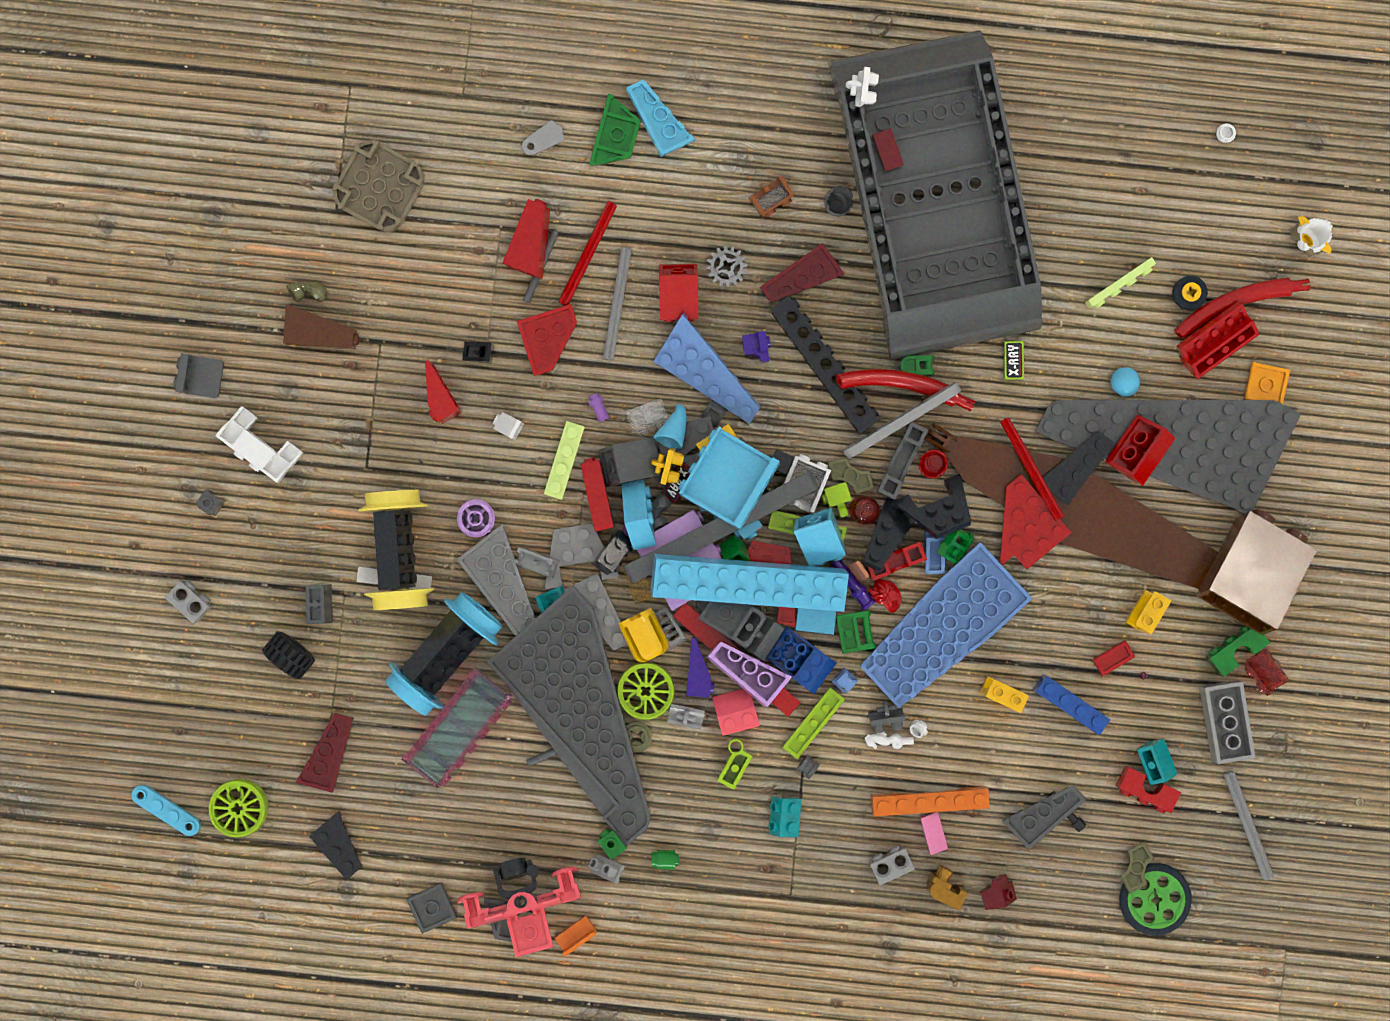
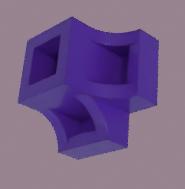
M766 332L742 335L744 355H754L760 359L761 363L769 362L768 348H771L769 336L766 337Z

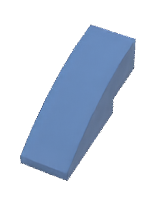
M924 530V552L927 560H925V574H945V558L936 552L939 549L940 543L946 537L943 536L935 539Z

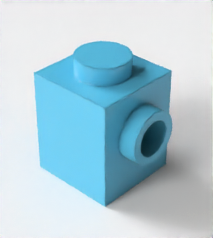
M756 520L733 533L738 538L742 537L743 540L746 538L751 540L758 534L756 530L762 527V524L759 520Z

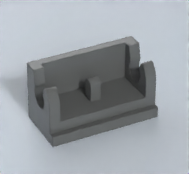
M332 584L306 585L307 624L333 623Z

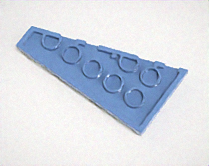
M683 313L653 362L750 424L761 406L748 390L740 384L734 373H731L726 367L725 362L711 345L699 334L698 329L690 323L688 317Z

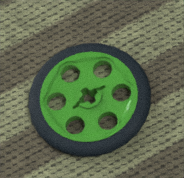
M1149 863L1144 873L1145 879L1149 884L1148 887L1129 894L1124 884H1122L1119 895L1120 908L1126 921L1137 931L1152 936L1164 935L1179 928L1186 920L1192 904V894L1188 882L1178 870L1162 863ZM1165 876L1167 884L1161 887L1157 883L1158 878ZM1177 891L1179 893L1177 901L1170 900L1171 892ZM1155 893L1156 896L1160 897V900L1157 901V906L1151 901ZM1135 897H1139L1142 900L1139 907L1132 906V900ZM1164 910H1172L1173 915L1170 919L1163 918ZM1147 912H1152L1154 915L1151 922L1144 921V915Z

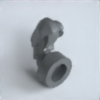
M665 494L658 495L652 502L653 510L651 512L654 518V532L668 524L666 518L660 516V513L667 510L672 504V501Z

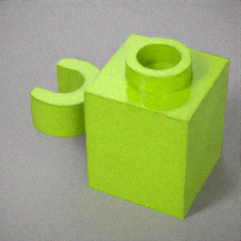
M846 482L823 489L824 493L821 494L824 505L828 504V507L837 506L840 518L848 516L844 503L852 499Z

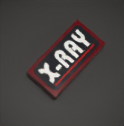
M683 462L682 466L676 465L673 470L680 472L678 483L667 482L661 492L674 503H679L682 496H680L678 488L683 479L687 480L690 475L688 472L690 466Z

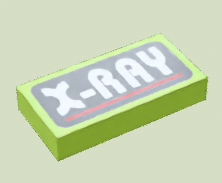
M1004 341V380H1024V341Z

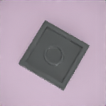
M442 882L406 898L422 934L458 917Z

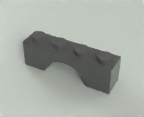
M913 422L907 425L876 490L877 493L892 500L896 499L907 471L921 447L928 429Z

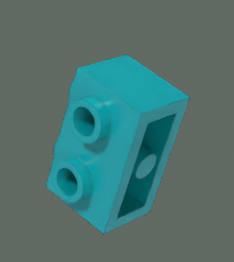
M1164 738L1149 741L1137 749L1150 785L1167 782L1178 774Z

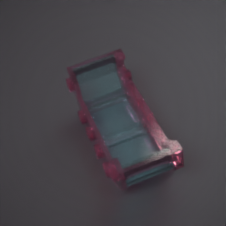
M474 667L456 693L401 760L436 788H439L441 785L445 787L452 778L449 775L455 768L460 769L466 761L464 756L467 753L472 754L478 746L476 741L479 737L483 739L490 731L487 727L491 722L495 724L502 716L499 712L502 709L506 710L511 704L510 698L512 695L505 692L486 677L480 669Z

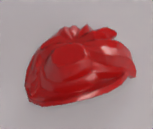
M875 580L873 588L868 589L872 598L878 604H883L889 612L895 613L900 608L902 602L898 587L889 580Z

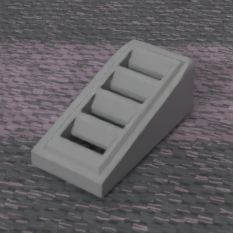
M667 606L655 612L658 619L665 614L668 615V617L660 621L661 626L670 620L672 622L663 628L665 635L669 630L674 627L676 628L675 631L666 635L671 650L687 641ZM678 634L680 635V636H679L678 638H676L675 640L670 641V639H672V638L675 637L676 635H678Z

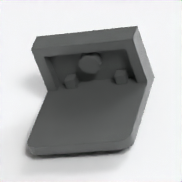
M181 353L176 363L178 375L175 376L173 383L175 391L184 394L218 398L224 362Z

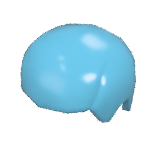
M1129 367L1118 368L1112 374L1110 380L1113 391L1121 397L1133 396L1138 392L1141 383L1138 373Z

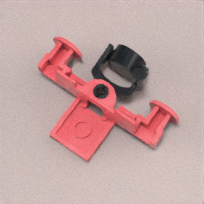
M526 858L512 859L498 864V869L493 870L499 895L504 899H509L507 904L481 910L479 899L485 896L482 892L463 895L458 898L457 903L464 904L466 913L464 917L468 929L507 919L515 957L553 948L544 908L581 899L578 885L575 884L573 873L579 869L577 867H565L554 871L551 874V878H558L560 888L538 895L537 904L536 899L529 894L535 891L538 886L536 877L539 875L537 866L533 865L531 859L527 861ZM527 874L532 878L531 883L524 888L513 891L502 889L501 881L516 879ZM520 900H524V904L522 906L518 905V902ZM530 910H532L533 914L520 918L518 917L519 913L527 912Z

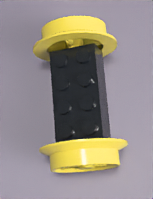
M419 490L365 493V506L358 509V512L383 511L373 512L378 589H391V591L364 593L365 596L372 598L373 610L428 606L427 594L432 592L434 588L407 589L416 587L417 575L414 572L416 557L413 553L414 536L411 531L413 518L410 510L401 509L428 507V504L420 502Z

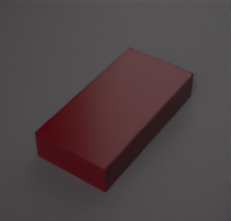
M891 128L872 135L884 172L902 167L904 163Z

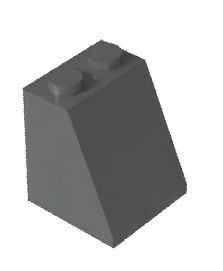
M653 437L611 445L598 450L606 487L662 475V472L660 474L655 473L656 466L651 464L652 459L658 460V445Z

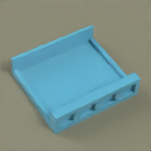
M719 426L717 430L713 429L708 438L710 442L707 447L703 446L698 455L700 459L697 464L694 462L690 467L688 479H683L678 488L680 490L679 494L741 530L780 465V461L763 454L723 431Z

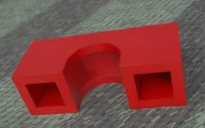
M915 542L895 550L880 571L868 566L866 568L871 581H875L900 569L927 560L921 542Z
M1125 765L1115 785L1120 788L1119 792L1128 797L1131 794L1137 796L1136 801L1147 805L1149 802L1155 805V810L1163 814L1165 811L1172 813L1181 792L1163 783H1159L1154 791L1146 792L1143 787L1146 775Z

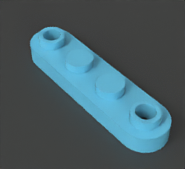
M139 785L133 789L132 799L142 808L186 836H193L199 832L201 828L200 820L147 785ZM139 792L144 794L143 799L138 796ZM188 823L192 824L191 830L187 828Z

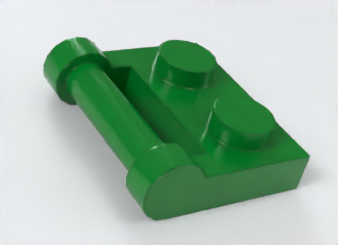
M961 529L952 532L940 543L936 553L957 564L972 544L974 536L970 532H965ZM957 537H960L962 540L960 544L955 542Z
M870 610L836 615L842 654L876 648V643L873 642L869 616H871ZM856 618H862L865 644L860 643Z

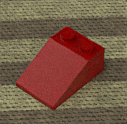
M427 360L425 362L428 406L431 409L428 413L433 421L444 424L461 414L462 411L435 365Z

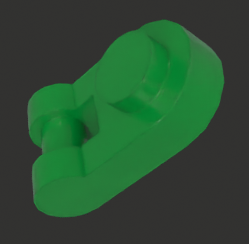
M906 356L900 362V370L919 375H934V369H932L934 356ZM920 362H925V369H920Z

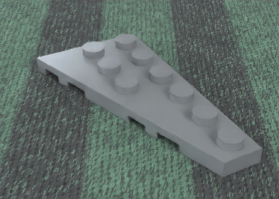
M502 524L460 556L457 561L514 635L517 636L536 618L518 566L514 563L515 558Z

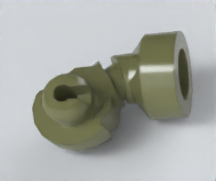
M306 281V283L292 282L286 286L290 296L296 302L303 299L306 292L319 302L326 299L327 289L316 281Z

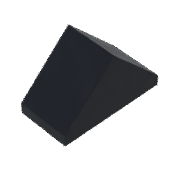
M464 342L462 361L492 364L494 345L490 342Z

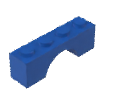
M1044 674L1033 688L1034 692L1098 735H1101L1111 720Z

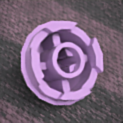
M469 500L458 510V527L464 534L470 537L484 536L494 526V511L483 500Z

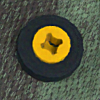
M1185 276L1174 284L1172 295L1175 303L1180 308L1194 310L1202 306L1206 301L1208 291L1205 282L1199 277Z

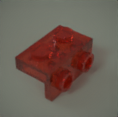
M1267 648L1246 660L1245 671L1250 677L1253 676L1260 692H1264L1267 696L1289 680Z

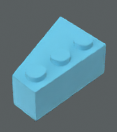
M644 479L621 484L624 523L633 550L656 546L653 528L654 518L651 512L653 506L651 499H649L652 497L650 486H646Z

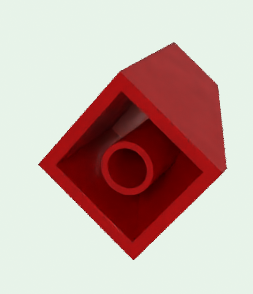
M659 264L660 320L674 322L679 320L683 313L690 322L698 319L697 264Z

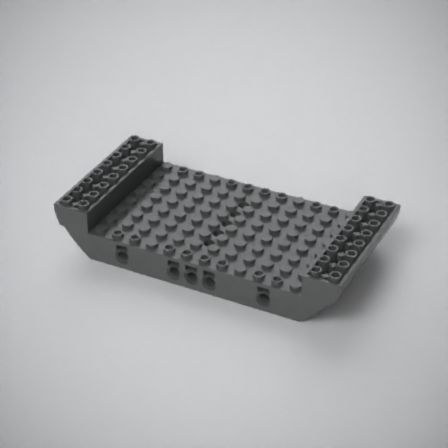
M977 30L829 61L828 65L835 98L839 100L883 310L885 320L883 328L890 361L905 358L906 356H915L1040 330L1043 322L1041 283L994 59L982 35V31ZM864 67H870V72L879 75L877 85L875 87L868 86V91L876 92V102L857 107L855 106L856 96L850 95L851 89L845 87L846 82L852 81V75H858V72L863 71ZM891 128L904 165L884 172L872 135ZM978 179L980 187L977 189L972 188L970 180ZM954 182L959 183L961 191L953 192L951 184ZM935 186L940 187L942 195L934 196L932 188ZM916 190L921 191L923 199L915 200L913 192ZM897 194L904 196V203H895L894 196Z

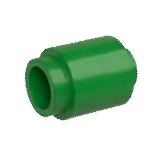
M657 850V852H652V868L675 870V866H679V854H675V850Z

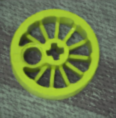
M639 662L630 666L621 675L617 686V695L621 707L630 716L641 720H651L663 715L671 706L675 694L671 675L665 668L653 662ZM645 668V682H642L637 672L638 669ZM648 668L656 670L650 682H648ZM632 672L635 673L640 682L639 685L628 678ZM658 673H661L665 679L653 685L652 683ZM624 682L631 683L637 689H624ZM665 682L668 683V690H655V687ZM644 686L645 688H647L649 686L651 688L649 690L651 694L643 695V689L641 687ZM623 692H632L626 700L624 699ZM655 693H668L667 701L656 696ZM633 695L639 696L641 699V703L637 706L630 703V698ZM652 697L663 703L664 706L657 709ZM647 700L650 701L655 712L647 713ZM644 704V713L637 712L636 710L640 709Z
M233 779L225 782L215 790L209 802V816L212 824L219 832L230 837L240 838L251 835L264 824L268 815L269 805L265 792L259 785L247 779ZM225 789L227 791V798L222 795ZM233 789L241 792L239 799L232 796ZM252 791L257 798L248 802L246 799ZM219 799L222 800L223 802H225V803L228 804L229 806H221V805H219V804H218V800H219ZM257 800L260 803V808L249 807V804ZM235 806H242L243 809L241 811L236 810ZM218 809L228 810V812L220 816ZM248 811L260 812L259 818L257 819ZM231 815L226 824H224L221 818ZM245 816L255 822V824L250 827ZM233 818H235L234 829L229 827V824L231 823ZM239 819H241L246 830L239 829Z

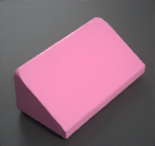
M934 812L919 816L929 854L933 855L948 849L939 813Z

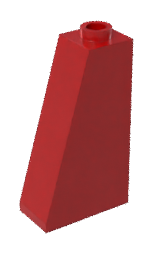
M528 199L502 263L511 269L542 280L550 209L545 206L546 202L535 199V201Z
M595 457L584 459V463L580 465L594 531L598 532L615 528L600 460H595Z

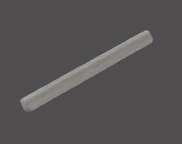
M622 247L603 355V358L606 360L614 359L631 257V249L627 247Z
M1234 771L1224 773L1226 783L1262 878L1265 881L1274 878L1236 774Z

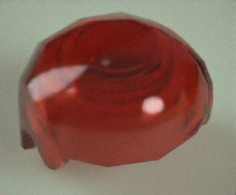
M858 496L849 504L848 513L854 522L868 525L875 522L879 516V504L869 496Z

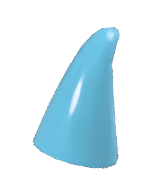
M682 404L675 405V411L653 436L660 444L668 448H676V450L682 449L686 432L687 416L686 409Z

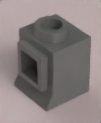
M204 490L196 504L206 514L216 517L226 500L217 498L211 490Z

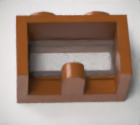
M781 176L748 198L760 217L765 215L767 218L776 212L774 208L780 204L784 207L792 202L791 197L794 196V193L784 177Z

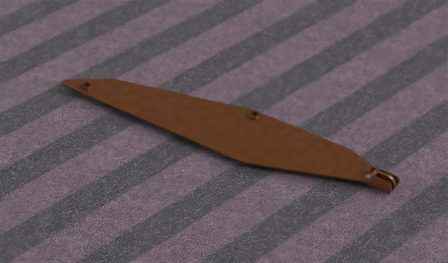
M934 422L931 425L939 432L945 434L946 437L943 438L929 429L927 433L942 443L940 445L925 436L924 440L942 450L964 481L1004 507L1006 486L1022 474L1040 495L1014 447L952 435ZM1028 451L1042 477L1064 460L1062 457ZM1093 472L1069 505L1052 494L1064 514L1061 521L1072 532L1060 542L1063 545L1197 589L1202 585L1218 553Z

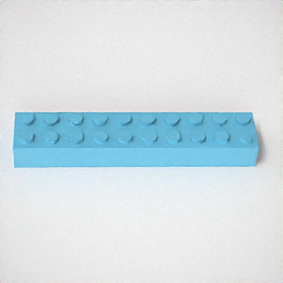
M654 554L650 592L652 597L844 612L849 574L842 568Z

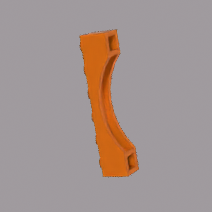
M981 786L938 792L871 794L872 814L875 817L990 808L989 790L987 787Z

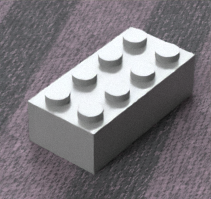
M1233 680L1199 686L1212 762L1223 764L1256 758L1243 681Z

